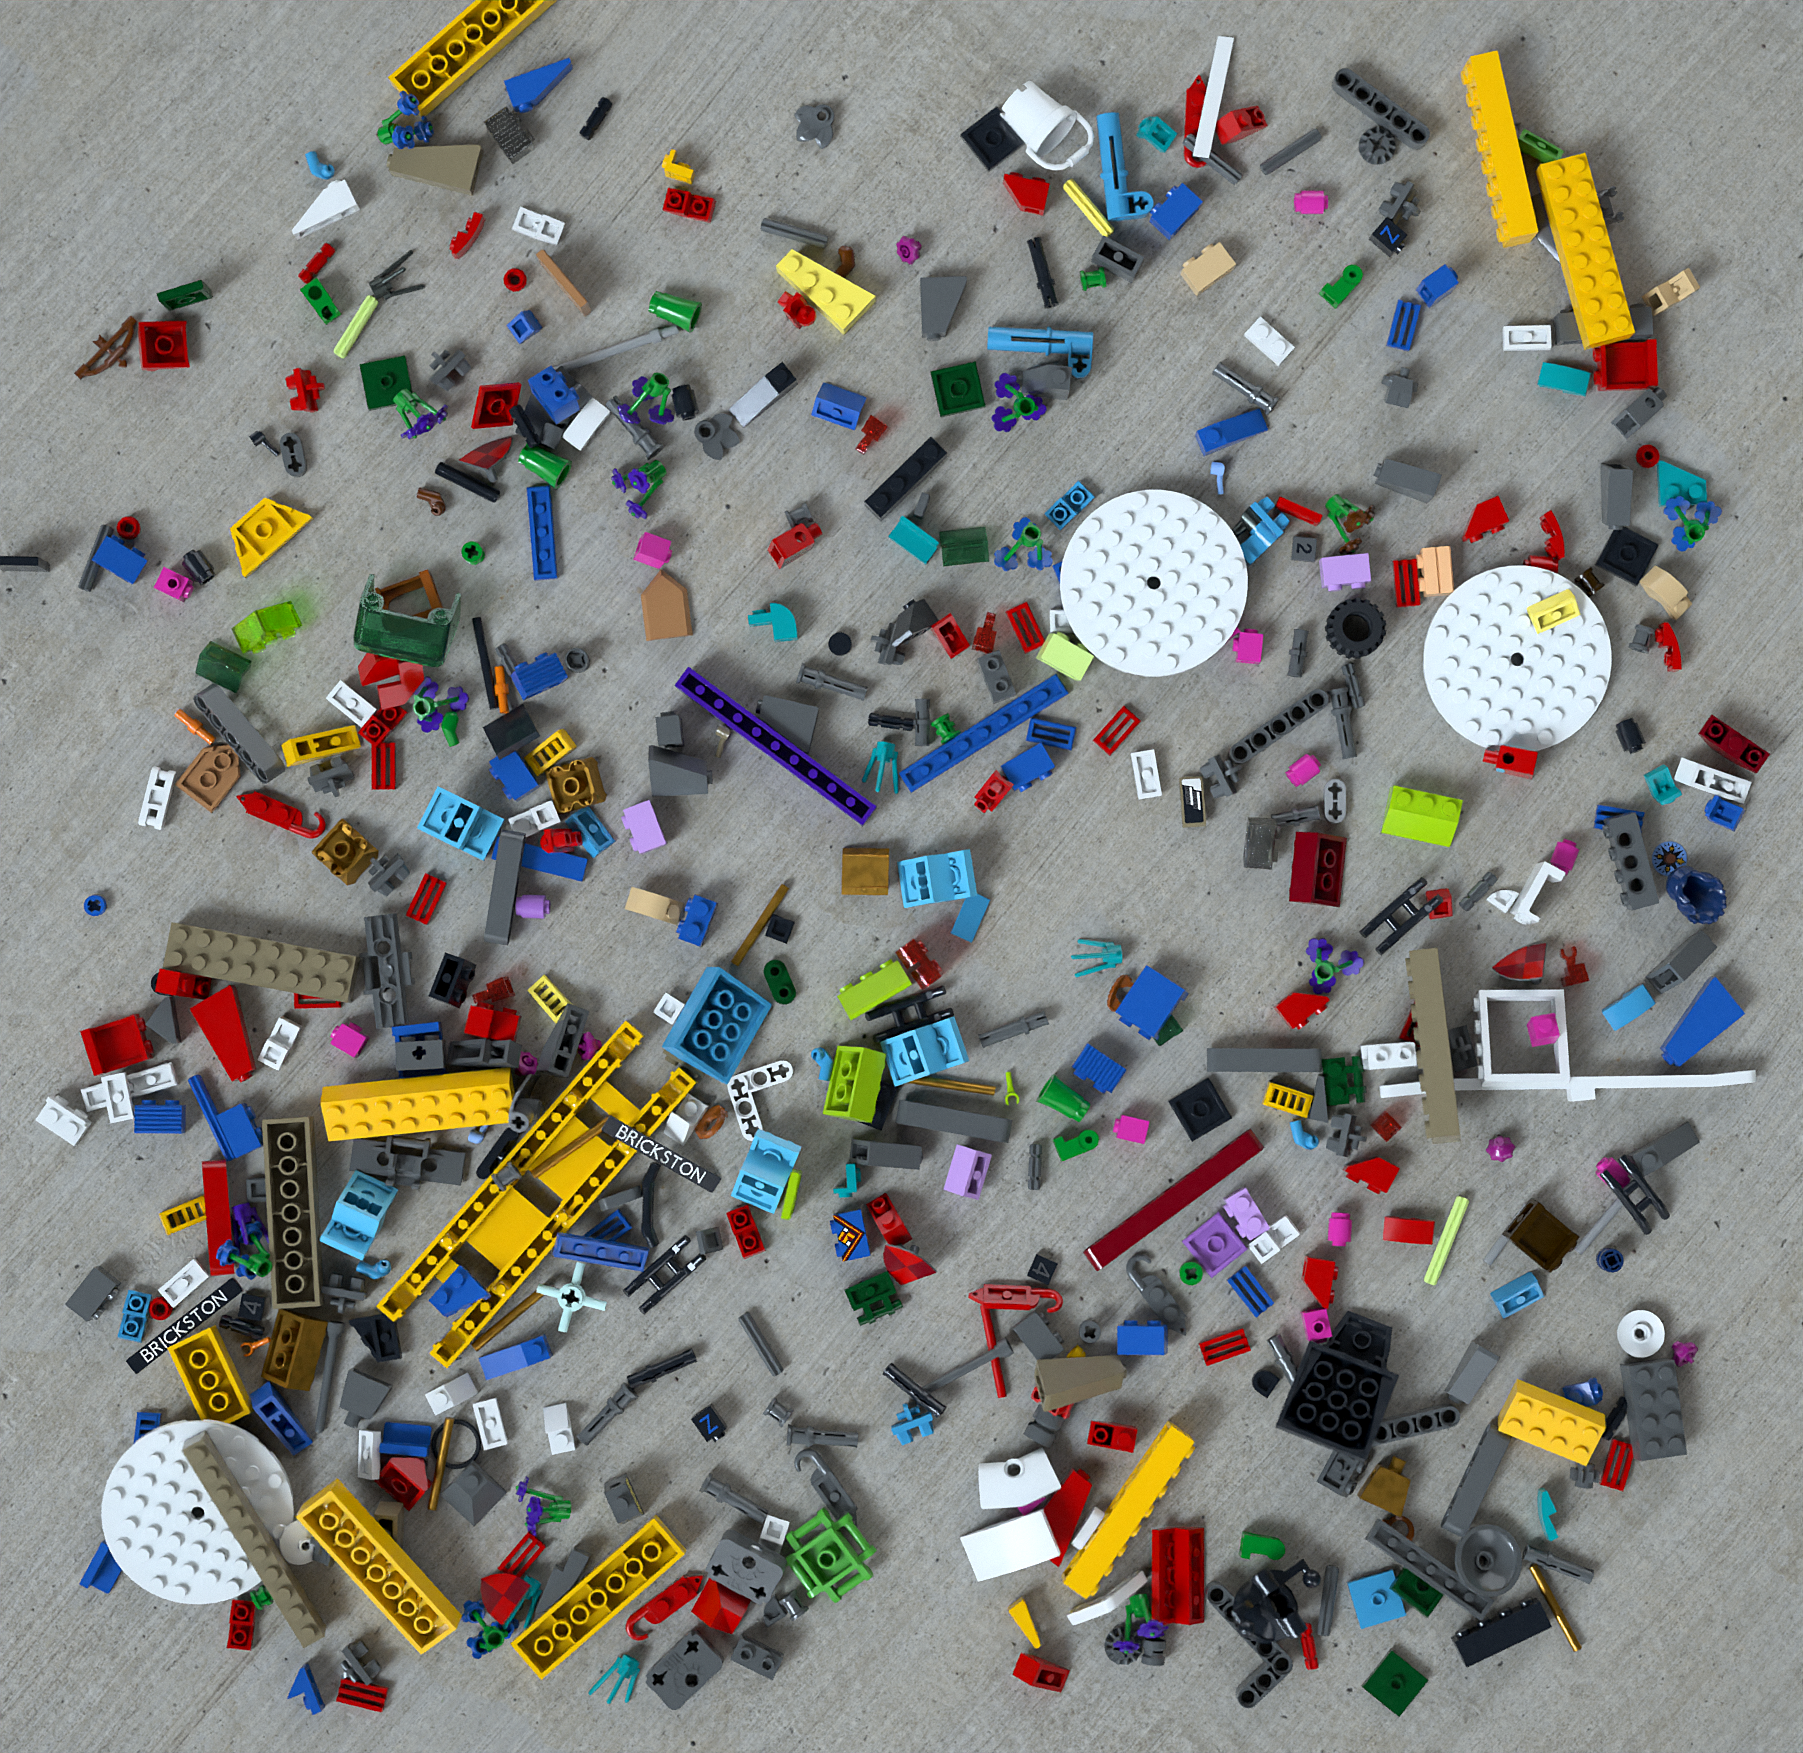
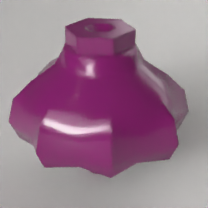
M902 236L900 241L896 243L897 254L902 262L913 265L920 257L919 251L922 247L920 242L915 241L914 238Z
M591 1032L582 1033L578 1054L581 1055L584 1061L591 1060L596 1055V1052L602 1048V1043L600 1040L595 1039Z
M521 1051L519 1067L514 1069L515 1074L518 1076L535 1075L536 1071H538L536 1070L538 1066L537 1058L532 1056L530 1052Z
M1498 1135L1494 1139L1489 1140L1486 1152L1490 1155L1491 1160L1504 1162L1506 1159L1513 1157V1151L1516 1146L1511 1142L1510 1137Z
M1676 1341L1672 1345L1674 1351L1672 1360L1675 1361L1678 1367L1688 1364V1362L1692 1364L1694 1362L1693 1358L1698 1352V1347L1692 1342L1682 1343Z

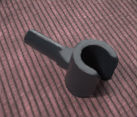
M256 431L249 436L256 447L263 443L276 457L280 454L269 443L262 432Z

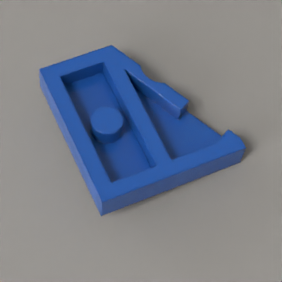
M459 1265L429 1301L443 1316L449 1317L460 1309H467L473 1306L472 1303L478 1300L489 1299L492 1295L465 1267Z

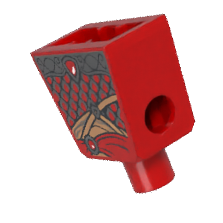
M801 523L774 538L768 547V552L779 569H782L810 551L815 543L814 540L823 535L817 523L807 528Z

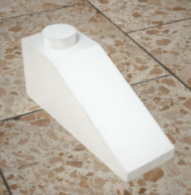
M335 180L328 184V188L321 192L292 229L297 240L360 210L345 180Z
M1681 758L1674 780L1742 804H1744L1752 783L1685 758Z

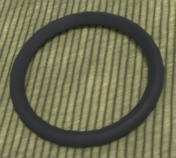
M455 1419L454 1424H461L469 1428L476 1439L475 1452L468 1461L462 1464L446 1462L445 1467L462 1469L478 1457L481 1450V1439L478 1431L472 1424L464 1420ZM444 1423L436 1429L432 1437L431 1447L436 1459L438 1457L436 1441L439 1433L443 1430Z

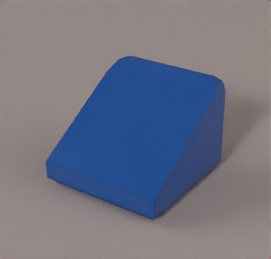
M531 310L521 311L507 324V327L519 344H522L542 329L541 324Z

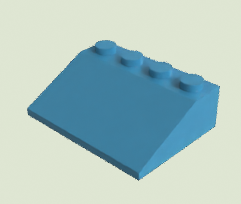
M706 967L664 1041L662 1048L685 1063L724 1084H728L772 1004L722 968Z

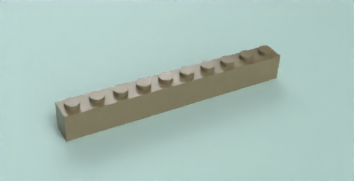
M206 1430L185 1441L181 1450L303 1648L323 1638L327 1626L290 1566L281 1555L280 1550Z

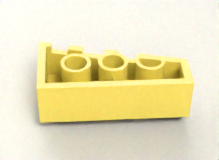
M793 249L776 265L777 272L843 335L876 302L875 295Z

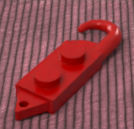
M1200 75L1196 77L1190 88L1186 89L1184 139L1189 134H1193L1197 138L1207 91ZM1184 146V159L1190 166L1201 168L1207 165L1203 160H1195L1193 152Z
M256 791L252 794L237 795L238 800L246 809L245 813L305 838H318L325 830V819L318 812H315L314 816L319 820V827L316 830H310L302 826L303 814L299 809Z
M984 1284L983 1288L970 1292L968 1295L969 1299L983 1305V1309L1030 1310L1038 1305L1040 1298H1052L1056 1301L1054 1307L1047 1309L1049 1313L1058 1311L1063 1305V1298L1057 1291L1031 1288V1286Z
M683 1575L631 1614L625 1625L628 1636L637 1641L648 1638V1634H636L633 1629L634 1624L643 1617L652 1624H659L698 1595L697 1590L703 1575L688 1577Z

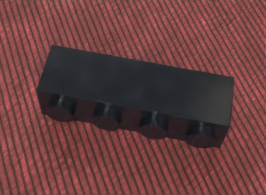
M930 437L864 501L865 507L881 522L947 458V452Z
M1527 1597L1519 1602V1606L1512 1609L1506 1607L1497 1612L1498 1616L1491 1619L1485 1617L1482 1621H1477V1625L1470 1629L1465 1627L1456 1631L1455 1636L1451 1637L1466 1668L1552 1628L1541 1602L1536 1597L1533 1599L1532 1597Z

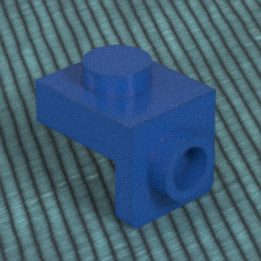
M1715 795L1713 800L1710 799L1706 804L1705 816L1709 821L1735 832L1745 810Z
M1596 1377L1585 1382L1563 1387L1566 1399L1583 1406H1594L1602 1400L1603 1389L1600 1383L1597 1382Z

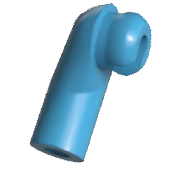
M316 151L305 154L313 176L324 180L333 177L334 167L331 164L325 165L320 163Z
M821 1047L815 1048L811 1052V1057L821 1067L818 1079L830 1081L833 1059L825 1049Z
M1301 1120L1289 1122L1294 1142L1307 1150H1312L1318 1146V1138L1303 1131Z
M385 1259L380 1260V1262L374 1265L360 1261L356 1271L376 1280L388 1275L391 1271V1264Z

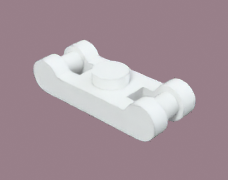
M152 767L139 817V825H151L155 829L163 830L173 786L177 778L176 771L169 770L167 772L162 771L160 767ZM159 779L165 781L164 787L157 786ZM151 809L158 810L156 817L150 816Z

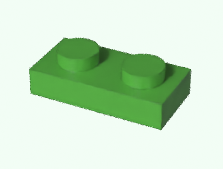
M1523 129L1518 138L1520 151L1539 159L1542 164L1559 160L1564 153L1560 148L1526 129Z

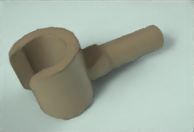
M721 724L715 733L721 737L715 755L718 758H721L726 740L731 735V729L724 724Z

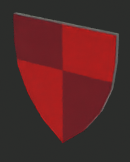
M512 436L486 443L472 450L458 461L485 470L489 482H494L498 479L494 467L507 458L506 455L512 447Z
M1547 944L1532 945L1514 951L1501 959L1492 969L1505 978L1517 981L1531 980L1534 985H1538L1541 983V979H1543Z
M901 1243L897 1246L885 1244L883 1252L884 1264L887 1271L900 1285L937 1273V1270L930 1263L918 1255L920 1248L917 1245H911L910 1250H907Z
M505 1573L492 1574L481 1578L482 1601L487 1612L504 1626L531 1588V1585L515 1575ZM523 1603L518 1611H520L523 1608Z

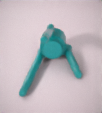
M879 741L876 748L872 750L862 782H866L877 757L876 761L880 762L876 782V792H879L881 788L885 763H890L891 759L894 793L897 794L899 792L898 752L895 751V744Z
M1078 939L1080 944L1104 948H1102L1101 953L1071 956L1072 959L1102 958V962H1107L1106 964L1075 973L1074 976L1076 978L1107 968H1116V964L1122 963L1121 945H1114V942Z
M529 1575L524 1577L523 1580L531 1585V1588L504 1626H502L504 1629L508 1627L525 1598L530 1600L533 1597L523 1628L525 1629L529 1626L538 1598L542 1593V1590H540L542 1584Z
M624 1654L622 1658L617 1657L615 1663L589 1690L588 1694L592 1695L618 1668L617 1673L620 1674V1677L606 1702L607 1704L612 1702L624 1679H629L631 1676L625 1697V1702L628 1703L636 1677L641 1670L638 1668L640 1662L627 1654Z

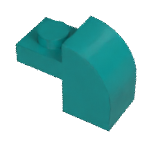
M770 603V613H766V609L752 611L753 615H748L750 627L773 626L775 643L798 640L795 618L785 606Z

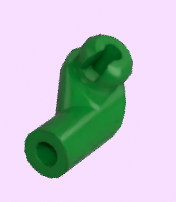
M447 711L441 724L442 731L450 747L460 743L456 734L459 717L454 711Z

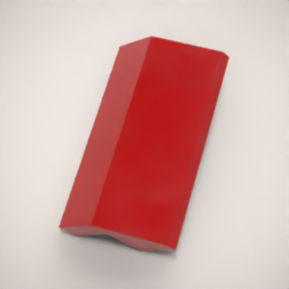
M1164 1527L1152 1529V1620L1162 1622L1163 1625L1172 1623L1184 1625L1204 1623L1203 1527Z

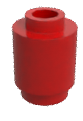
M1529 555L1528 560L1524 559L1523 566L1538 567L1556 574L1558 573V560L1552 557Z

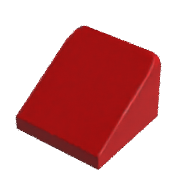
M1448 888L1425 892L1426 902L1436 895H1440L1443 898V902L1428 914L1430 920L1453 916L1452 896Z

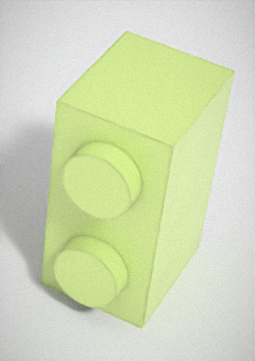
M1061 632L1048 634L1036 659L1075 681H1081L1094 656L1088 653L1089 651L1084 645L1070 643V638Z

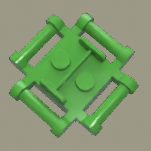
M822 1508L811 1520L797 1530H791L786 1534L787 1541L795 1550L785 1557L787 1566L789 1565L807 1590L806 1594L810 1599L825 1591L830 1599L837 1603L844 1594L862 1581H868L874 1576L871 1569L863 1561L872 1556L877 1550L867 1542L853 1523V1517L849 1512L836 1522H833L828 1511ZM823 1523L826 1529L802 1545L800 1538ZM844 1526L862 1549V1553L859 1555L856 1553L839 1530L841 1527ZM798 1561L801 1563V1565L804 1567V1569L807 1571V1573L810 1575V1577L813 1579V1581L816 1583V1585L812 1582V1580L809 1578V1576L806 1574V1572H805V1571L803 1570V1568L800 1566V1564L798 1563ZM854 1569L858 1570L859 1573L838 1588L833 1586V1584Z

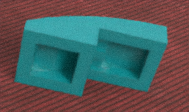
M1543 362L1537 385L1539 387L1562 390L1563 393L1586 397L1591 373Z
M1542 1487L1538 1489L1537 1495L1538 1515L1545 1537L1551 1542L1559 1538L1549 1518V1515L1557 1511L1547 1490Z

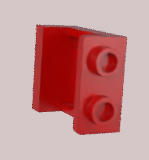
M1647 339L1645 342L1609 343L1593 348V361L1597 362V371H1594L1593 379L1594 385L1598 387V391L1647 390L1648 388L1654 390L1658 386L1657 339Z
M133 1014L117 1021L80 1031L94 1076H100L153 1059L151 1053H154V1048L151 1040L146 1038L145 1031L147 1026L143 1017L140 1018L139 1014Z

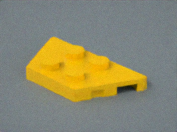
M263 498L230 528L236 546L237 557H239L242 575L245 578L250 576L313 518L306 513L279 504L268 498Z

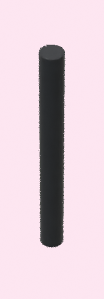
M481 617L472 618L489 709L494 710L498 709L499 706L497 696L495 695Z

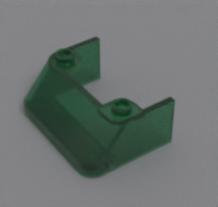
M370 574L359 602L353 635L354 647L362 652L429 667L443 665L460 621L461 594H456L451 610L435 608L429 613L428 619L383 609V597L378 593H374L375 575Z

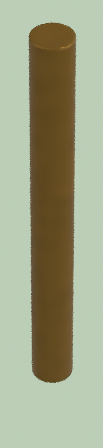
M784 884L780 885L731 960L736 966L740 965L788 892L789 888Z
M927 1076L907 1082L992 1096L995 1095L996 1087Z
M608 1116L530 1171L534 1178L537 1179L603 1132L601 1129Z
M535 1290L471 1344L472 1347L479 1351L541 1299L544 1294L537 1293V1290Z
M445 1417L427 1508L432 1511H436L455 1420L451 1417Z
M1536 1563L1532 1564L1528 1568L1574 1652L1580 1650L1582 1646Z

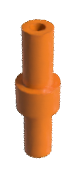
M504 666L495 667L497 684L494 686L495 695L498 696L500 713L505 714L509 713L507 697L509 695V686L505 681Z
M181 709L175 713L174 716L187 726V730L192 734H197L210 745L215 742L216 737L203 728V724L199 720L192 719Z

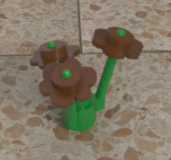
M1336 494L1327 501L1325 508L1329 511L1327 516L1333 521L1346 543L1339 549V553H1347L1349 555L1359 549L1358 545L1362 543V540L1359 537L1350 541L1337 517L1341 519L1347 516L1343 526L1348 533H1351L1356 529L1362 528L1364 524L1369 525L1374 520L1375 507L1372 504L1366 511H1363L1352 504L1347 498L1343 499L1339 494Z

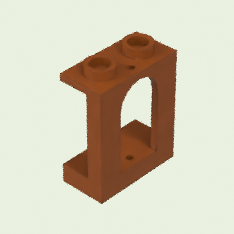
M428 569L419 572L418 576L382 589L375 588L377 595L373 597L377 608H382L384 617H381L383 626L386 631L390 630L393 635L446 616L433 577ZM424 587L431 609L403 619L391 616L389 604L392 599Z

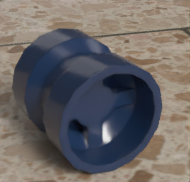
M1603 1248L1596 1255V1263L1604 1271L1614 1273L1623 1266V1255L1615 1249Z

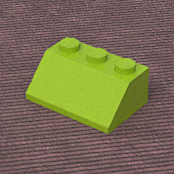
M1392 786L1389 789L1381 833L1450 847L1459 822L1463 800Z
M890 959L880 965L881 970L874 975L870 971L859 978L861 982L853 986L849 983L839 989L841 994L837 997L850 1020L857 1018L912 985L898 960L893 962Z
M837 1046L823 1115L872 1123L877 1096L880 1091L882 1072L885 1068L886 1054L864 1047Z

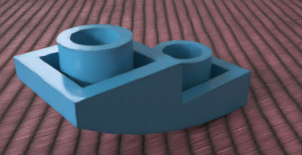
M1077 481L1044 514L1059 530H1062L1095 496L1080 481Z
M1641 984L1623 994L1620 1000L1602 1009V1013L1613 1030L1616 1031L1646 1012L1656 1002L1644 984Z
M128 1290L122 1311L124 1315L118 1338L142 1343L152 1295Z

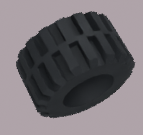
M1350 598L1337 605L1326 620L1327 625L1325 626V632H1327L1325 637L1331 643L1330 647L1332 650H1337V654L1340 656L1345 655V658L1349 659L1352 657L1355 659L1363 656L1366 657L1375 651L1383 642V637L1387 631L1385 630L1386 620H1383L1384 614L1382 611L1379 612L1378 606L1376 604L1372 605L1370 600H1361V598L1352 600ZM1356 615L1366 621L1369 632L1363 641L1355 642L1345 636L1342 625L1348 616Z

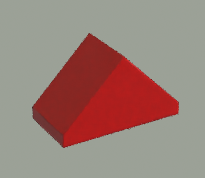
M951 613L931 626V631L950 659L970 647Z

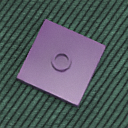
M1219 1212L1182 1240L1183 1244L1211 1278L1248 1249Z

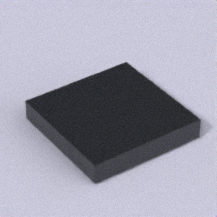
M997 106L960 134V137L988 172L1025 144L1013 128L1000 116L1002 112Z
M1623 526L1622 530H1612L1595 566L1637 586L1659 544Z
M0 556V570L50 572V564L39 557Z
M523 704L483 727L499 760L540 737Z
M1209 1078L1204 1079L1168 1101L1191 1142L1232 1119Z

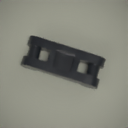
M510 1127L504 1130L477 1168L476 1174L478 1178L487 1179L493 1173L492 1166L496 1161L501 1162L508 1153L505 1148L510 1141L519 1138L520 1132H515Z

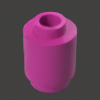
M1323 190L1300 191V193L1294 194L1295 212H1300V214H1323L1324 209H1328V195H1324Z
M1305 754L1288 767L1289 770L1285 774L1295 787L1300 784L1303 786L1320 773L1319 767L1321 764L1314 755L1309 756Z
M1563 839V842H1557L1549 863L1565 872V875H1568L1569 871H1572L1579 853V849L1576 848L1577 844L1567 839Z
M1604 1157L1596 1165L1597 1170L1595 1173L1604 1183L1605 1181L1599 1174L1605 1169L1618 1181L1622 1188L1631 1180L1628 1177V1173L1613 1157L1608 1159Z
M1331 1212V1218H1329L1327 1240L1332 1241V1246H1346V1242H1351L1352 1235L1350 1214Z

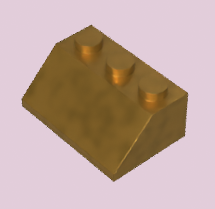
M278 1309L261 1377L287 1389L310 1391L328 1322L290 1310Z

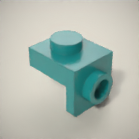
M1663 764L1643 775L1652 797L1661 805L1670 804L1682 795L1681 790L1675 786L1666 765Z
M856 1163L846 1164L847 1187L833 1188V1194L838 1193L839 1198L853 1197L852 1192H857V1182H861V1170L856 1168Z

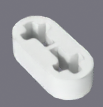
M1094 1506L1074 1534L1070 1544L1081 1550L1101 1522L1105 1513Z

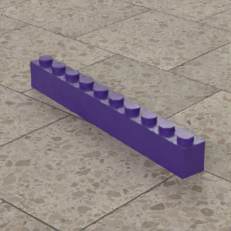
M690 667L685 670L674 685L678 690L862 827L877 809V806Z

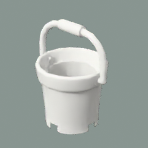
M1032 81L1024 83L1023 85L1027 89L1023 92L1017 89L1003 105L1002 110L1005 113H1000V116L1026 143V153L1036 163L1050 170H1064L1069 166L1073 167L1089 153V149L1093 146L1094 133L1092 127L1077 111H1073L1066 105H1060ZM1076 119L1085 127L1088 133L1087 144L1071 155L1066 162L1054 165L1041 159L1066 137Z

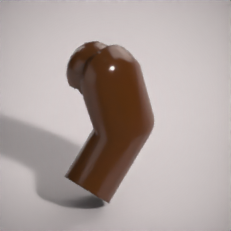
M843 245L838 250V254L841 257V265L834 273L845 278L855 267V254L851 247Z
M419 487L417 499L428 501L433 515H442L446 510V505L441 494Z

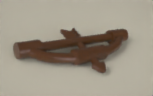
M130 315L121 324L122 327L108 341L99 334V339L92 342L101 349L86 364L83 363L74 374L79 379H82L84 376L97 375L107 368H111L116 362L119 363V367L126 368L127 362L125 359L122 360L121 357L126 353V349L133 338L134 325L137 321ZM127 330L128 334L123 344L119 345L113 352L110 347ZM106 351L110 354L102 365L93 370L89 369Z

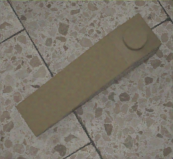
M380 1501L374 1513V1519L403 1550L404 1503Z

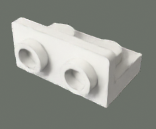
M58 1095L56 1097H48L46 1099L47 1103L36 1118V1121L73 1146H77L92 1123L87 1119L88 1115L78 1108L73 1110L67 1106L69 1102Z

